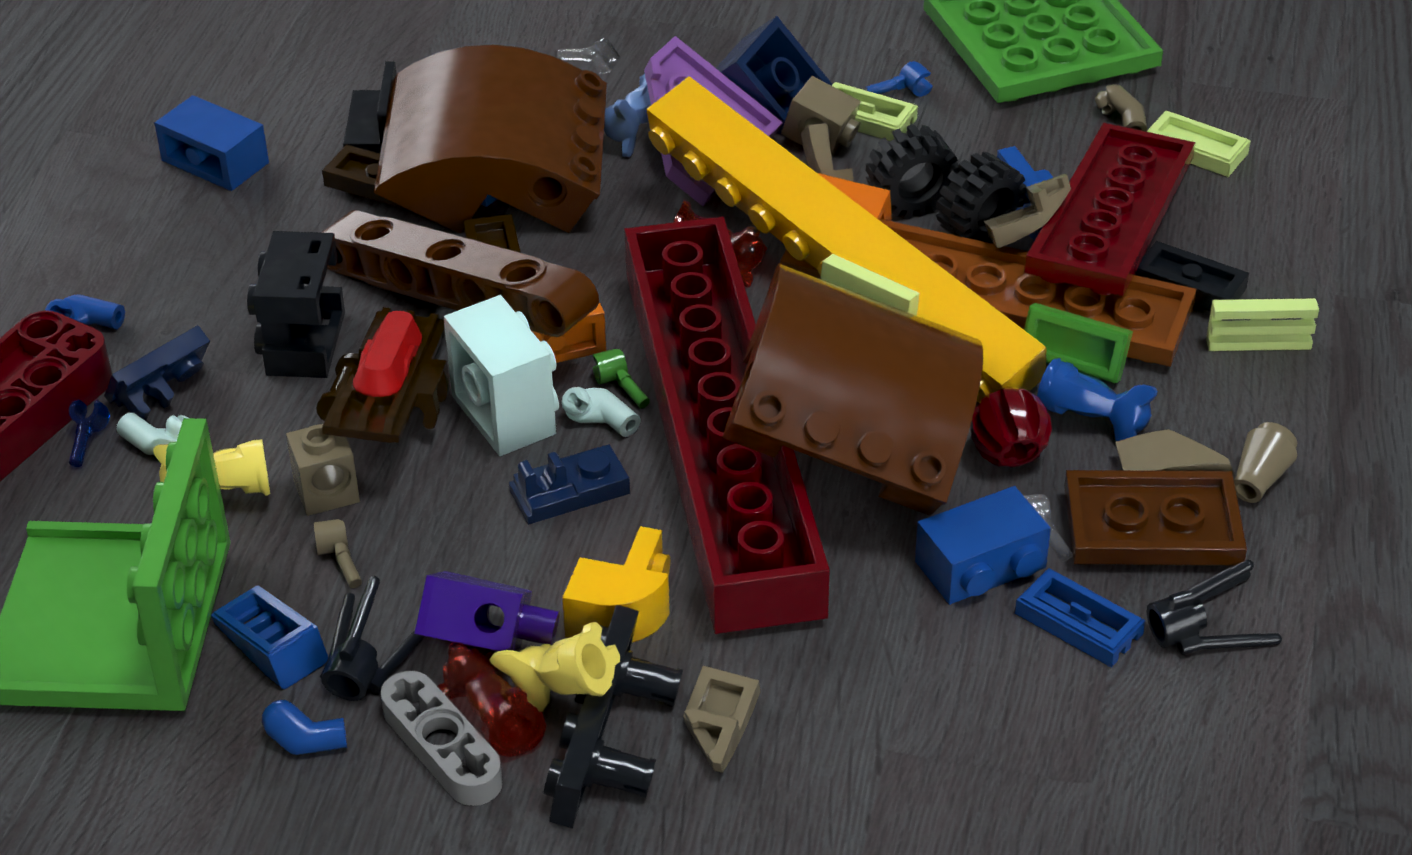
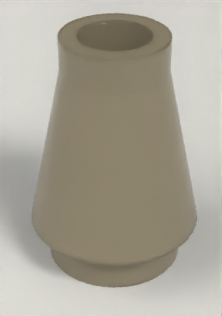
M1265 422L1248 432L1234 478L1238 498L1249 503L1259 502L1264 493L1296 461L1297 439L1289 429L1277 423Z

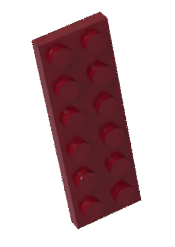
M1103 123L1069 181L1071 190L1058 210L1042 227L1028 251L1024 273L1039 276L1050 283L1065 282L1086 287L1097 294L1124 296L1193 159L1196 142Z

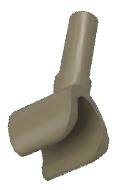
M336 519L314 522L318 555L335 553L336 561L349 587H359L362 584V580L351 558L344 521Z

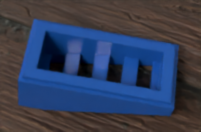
M256 585L211 614L214 624L270 680L283 689L292 686L323 666L328 660V654L318 627L259 585ZM264 612V613L260 614L259 616H257L256 618H254V619H252L251 621H249L248 623L243 624V623L247 622L248 620H250L251 618H253V617H255L256 615H258L259 613Z

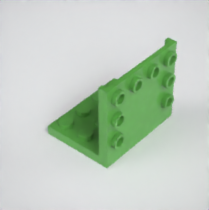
M183 418L177 441L169 442L166 451L167 474L164 482H157L154 489V516L151 524L28 522L26 527L28 538L0 614V705L165 711L186 710L231 543L207 419Z

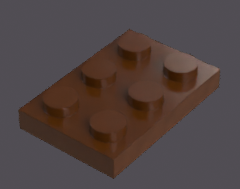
M1066 470L1064 488L1074 564L1237 565L1245 561L1247 546L1232 471Z

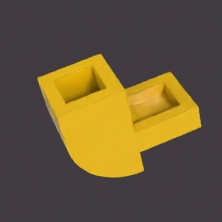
M640 526L624 565L579 558L562 597L565 638L580 634L583 626L592 622L609 627L616 605L639 611L632 643L650 636L665 623L670 614L668 578L670 555L663 554L662 530Z

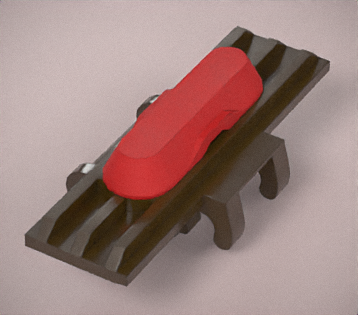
M385 307L382 308V311H377L359 348V354L347 353L341 356L336 364V378L330 390L324 393L317 403V414L324 421L322 434L399 443L414 406L420 408L424 413L423 426L427 429H433L440 413L439 402L446 400L450 389L447 361L434 359L445 333L444 319H440L439 314L431 313L428 318L416 316L415 311H392L391 308Z

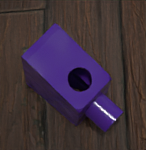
M443 571L426 576L414 634L497 651H515L520 648L522 640L552 646L558 629L560 612L530 605L532 591ZM491 605L500 607L503 611L504 622L502 626L494 625L490 621L489 609Z

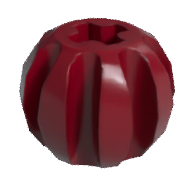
M1008 387L982 398L981 403L974 410L970 430L971 439L984 459L998 467L1009 466L1013 468L1032 462L1040 457L1041 452L1048 446L1052 426L1050 415L1039 397L1025 389Z

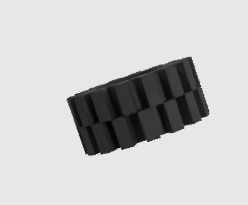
M916 125L907 126V134H903L900 129L892 132L895 139L888 142L884 137L878 143L882 150L880 152L872 150L869 157L873 163H866L865 169L869 175L866 179L870 186L890 190L892 215L897 217L901 214L904 219H911L913 211L916 212L918 217L927 215L925 208L931 206L934 211L937 210V201L941 197L944 198L940 194L942 186L949 187L951 180L947 177L952 171L957 174L960 171L957 163L959 160L936 130L932 131L929 126L922 125L919 131ZM925 163L917 175L908 180L900 181L909 169L918 164Z
M982 152V155L975 153L971 155L970 163L964 159L958 164L960 168L958 174L952 171L947 177L951 180L949 187L942 186L940 194L944 196V199L937 201L936 209L940 212L936 214L937 221L941 223L940 226L953 235L992 243L984 221L1023 207L1025 199L1021 195L1026 193L1027 186L1023 184L1026 179L1018 170L988 152Z

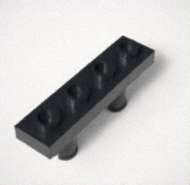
M616 605L609 627L600 625L602 627L601 641L606 647L616 645L620 654V662L615 665L612 686L603 696H591L590 694L575 695L574 702L582 704L579 715L571 712L567 715L559 748L567 749L565 759L563 761L553 758L544 786L543 794L554 797L549 822L573 828L586 787L592 788L593 783L638 794L643 798L647 796L656 759H647L604 746V740H601L615 696L621 697L622 692L666 703L671 707L674 706L683 669H673L633 657V651H630L639 613L638 610Z

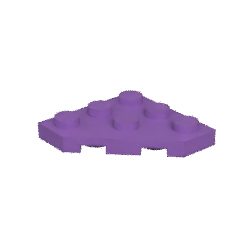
M676 36L650 58L644 69L651 105L690 76L770 138L777 133L783 123ZM661 153L666 177L700 205L704 206L716 194L715 189L702 179L700 181L693 179L686 172L682 163L672 155H663Z

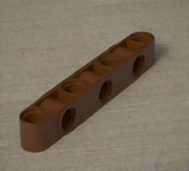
M352 210L321 232L334 233L338 261L336 266L328 265V269L335 273L457 311L501 295L515 312L520 311L523 313L528 321L530 330L552 337H560L596 309L599 304V294L595 285L584 273L545 262L527 254L398 219Z

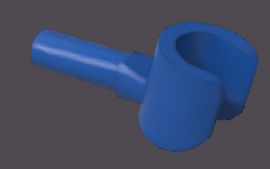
M908 62L901 69L899 76L866 86V91L882 94L907 87L914 95L919 97L925 96L932 90V85L924 77L930 76L931 73L918 62Z

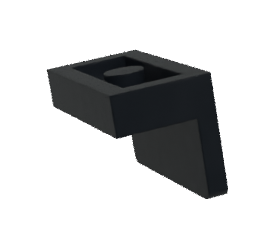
M395 61L385 62L381 90H353L343 148L345 145L378 154L381 153L392 83L397 75Z

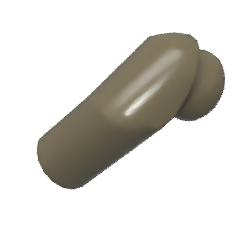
M1115 84L1107 85V90L1097 93L1095 102L1099 109L1102 108V114L1111 115L1117 110L1122 117L1123 127L1147 131L1143 105L1122 86Z

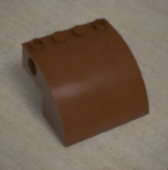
M502 45L464 46L438 52L419 60L398 72L393 80L374 193L460 234L464 229L463 220H470L487 195L569 233L594 199L597 200L600 196L607 82L603 81L592 71L581 70L551 55L522 47Z
M778 263L743 360L747 367L722 438L775 457L782 446L883 483L878 497L931 516L939 507L947 503L968 436L982 376L983 346L981 341Z

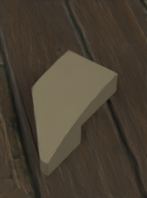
M827 123L808 125L801 132L808 166L816 173L854 182L852 168L833 170Z

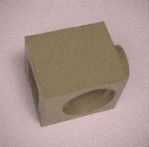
M812 76L792 99L781 134L803 146L801 132L808 125L827 123L831 156H833L841 145L849 147L860 127V122L856 121L855 117L861 101Z
M323 424L286 433L293 480L307 516L360 502L354 457L347 438L322 434Z

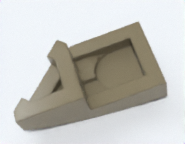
M1067 174L1027 186L1026 190L1031 206L984 221L990 241L997 248H1000L1043 227L1058 210L1071 190Z
M1170 429L1145 433L1115 442L1123 470L1232 471L1234 475L1228 458Z
M703 666L683 717L685 725L713 770L723 773L753 713L761 692L759 680Z

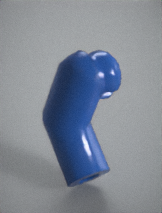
M81 294L52 300L45 307V311L50 310L60 313L88 326L97 324L118 329L125 317L123 305Z
M287 700L272 702L265 708L262 714V725L265 732L291 754L300 755L347 748L344 718L313 722Z

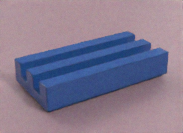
M1050 568L1016 600L1015 607L1016 615L1111 668L1118 661L1119 653L1125 654L1131 648L1132 639L1137 641L1143 635L1146 621ZM1054 596H1056V597H1058V598L1064 600L1065 602H1067V603H1069V604H1071V605H1068V604L1064 603L1063 601H1061V600L1055 598ZM1091 616H1093V617H1095L1096 619H1098V620L1104 622L1105 624H1107V625H1109V626L1115 628L1116 630H1118V632L1115 631L1114 629H1112V628L1106 626L1105 624H1103V623H1101V622L1095 620V619L1092 618Z

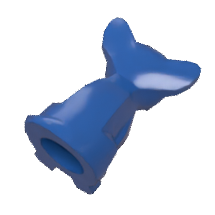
M1056 358L1050 362L1041 378L1037 397L1040 398L1048 411L1062 415L1068 410L1083 416L1109 418L1114 427L1115 440L1120 441L1137 436L1138 433L1147 427L1152 416L1150 402L1157 396L1158 391L1153 386L1143 384L1136 385L1129 391L1117 394L1104 382L1079 373L1078 368L1073 364L1061 361V358Z

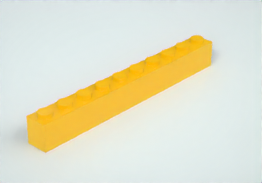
M687 77L646 109L650 126L649 138L654 147L663 155L670 154L682 163L686 172L697 181L702 179L714 188L717 195L726 205L730 207L737 206L746 213L758 230L765 234L770 232L784 244L787 251L799 261L804 259L816 268L821 275L822 261L835 254L919 292L918 317L980 340L983 346V368L977 402L981 403L983 397L1002 388L1012 387L1013 389L1030 391L1041 382V378L1046 370L1045 345L693 78Z

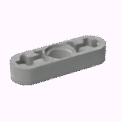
M403 671L388 678L381 688V700L384 718L390 727L454 800L470 806L482 805L493 800L502 788V772L499 755L427 675L417 671ZM419 701L421 714L418 717L416 708L410 702ZM439 729L451 730L457 734L454 740L444 745H434L425 740L428 734ZM464 757L466 766L472 771V773L463 775L461 762Z

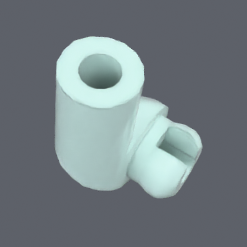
M572 387L562 396V408L570 419L578 423H607L623 437L633 435L641 423L640 416L607 389Z
M127 413L119 420L116 430L121 437L143 453L154 455L153 449L156 445L177 441L183 418L188 417L172 415L166 421V428H155L135 413Z

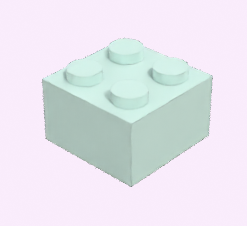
M498 295L443 316L452 397L497 454L503 456L555 435V411L559 410V400L553 387L552 371H555L557 368L556 358L550 345L545 340L540 341L530 330L528 321L523 313L520 311L515 312L505 299Z

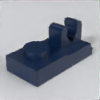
M198 325L113 373L104 394L105 398L110 404L115 401L118 407L125 405L130 413H135L143 420H146L151 410L143 400V393L147 396L155 397L163 408L168 407L173 399L174 392L167 382L174 378L178 382H182L197 373L204 364L202 359L210 340Z
M610 444L564 458H560L556 452L548 454L549 463L547 465L533 469L528 460L522 461L518 464V473L513 474L514 480L509 482V490L528 525L630 494L629 476Z

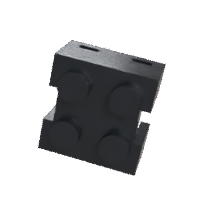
M273 231L267 251H261L259 254L258 280L256 284L249 285L247 308L248 313L256 315L257 323H260L255 328L254 348L257 355H263L266 376L328 377L345 315L342 287L323 286L328 265L336 266L338 261L334 233ZM323 319L330 320L329 325H322Z

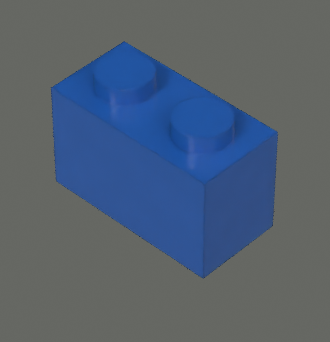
M194 95L154 122L162 161L230 191H233L269 163L263 124Z
M1012 486L917 521L915 562L950 605L971 596L981 595L989 589L1015 579L1031 576L1037 571L1046 568L1051 527L1016 486Z

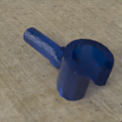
M79 399L72 402L69 407V415L77 423L76 436L69 464L74 467L82 466L92 432L101 431L109 422L110 411L98 399L94 402L93 413L85 418L87 405Z

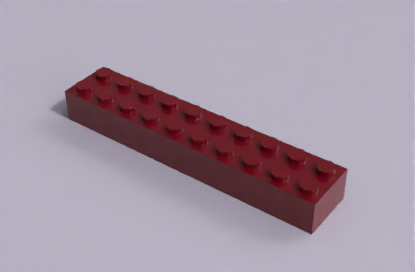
M724 217L624 228L626 276L714 633L720 634L828 619L830 569L794 450L782 446L776 456L772 457L722 438L747 367L743 360L756 326Z

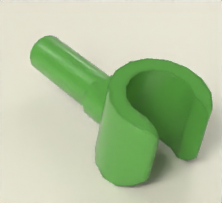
M620 349L593 354L597 364L593 367V374L599 385L616 380L618 385L625 390L639 408H645L650 403V399L628 373L626 359Z

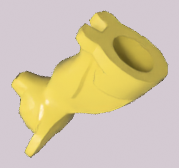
M262 439L252 440L237 445V448L222 449L213 453L220 489L241 488L246 494L263 493L265 496L270 494ZM159 444L153 449L155 457L161 463L159 470L160 482H164L167 474L166 451L168 444Z
M592 622L584 625L580 634L556 641L552 646L549 644L530 646L519 652L513 650L498 651L492 655L490 662L497 669L511 677L518 690L524 695L527 713L535 716L543 712L550 702L551 690L566 695L590 694L591 696H603L612 686L615 665L620 662V654L616 645L606 647L601 641L602 627L597 622Z

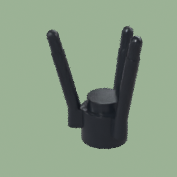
M1245 560L1187 590L1149 603L1146 610L1147 620L1156 642L1164 648L1177 644L1182 655L1201 649L1280 644L1282 636L1278 633L1199 636V630L1207 627V615L1202 602L1248 580L1251 576L1250 571L1254 568L1253 561Z
M377 576L369 578L350 629L349 626L355 602L353 593L345 594L342 607L340 608L328 661L320 675L325 689L340 699L358 701L363 699L367 690L377 694L381 693V688L387 678L425 637L414 634L415 631H413L388 659L378 667L376 649L368 642L360 639L380 584V579Z

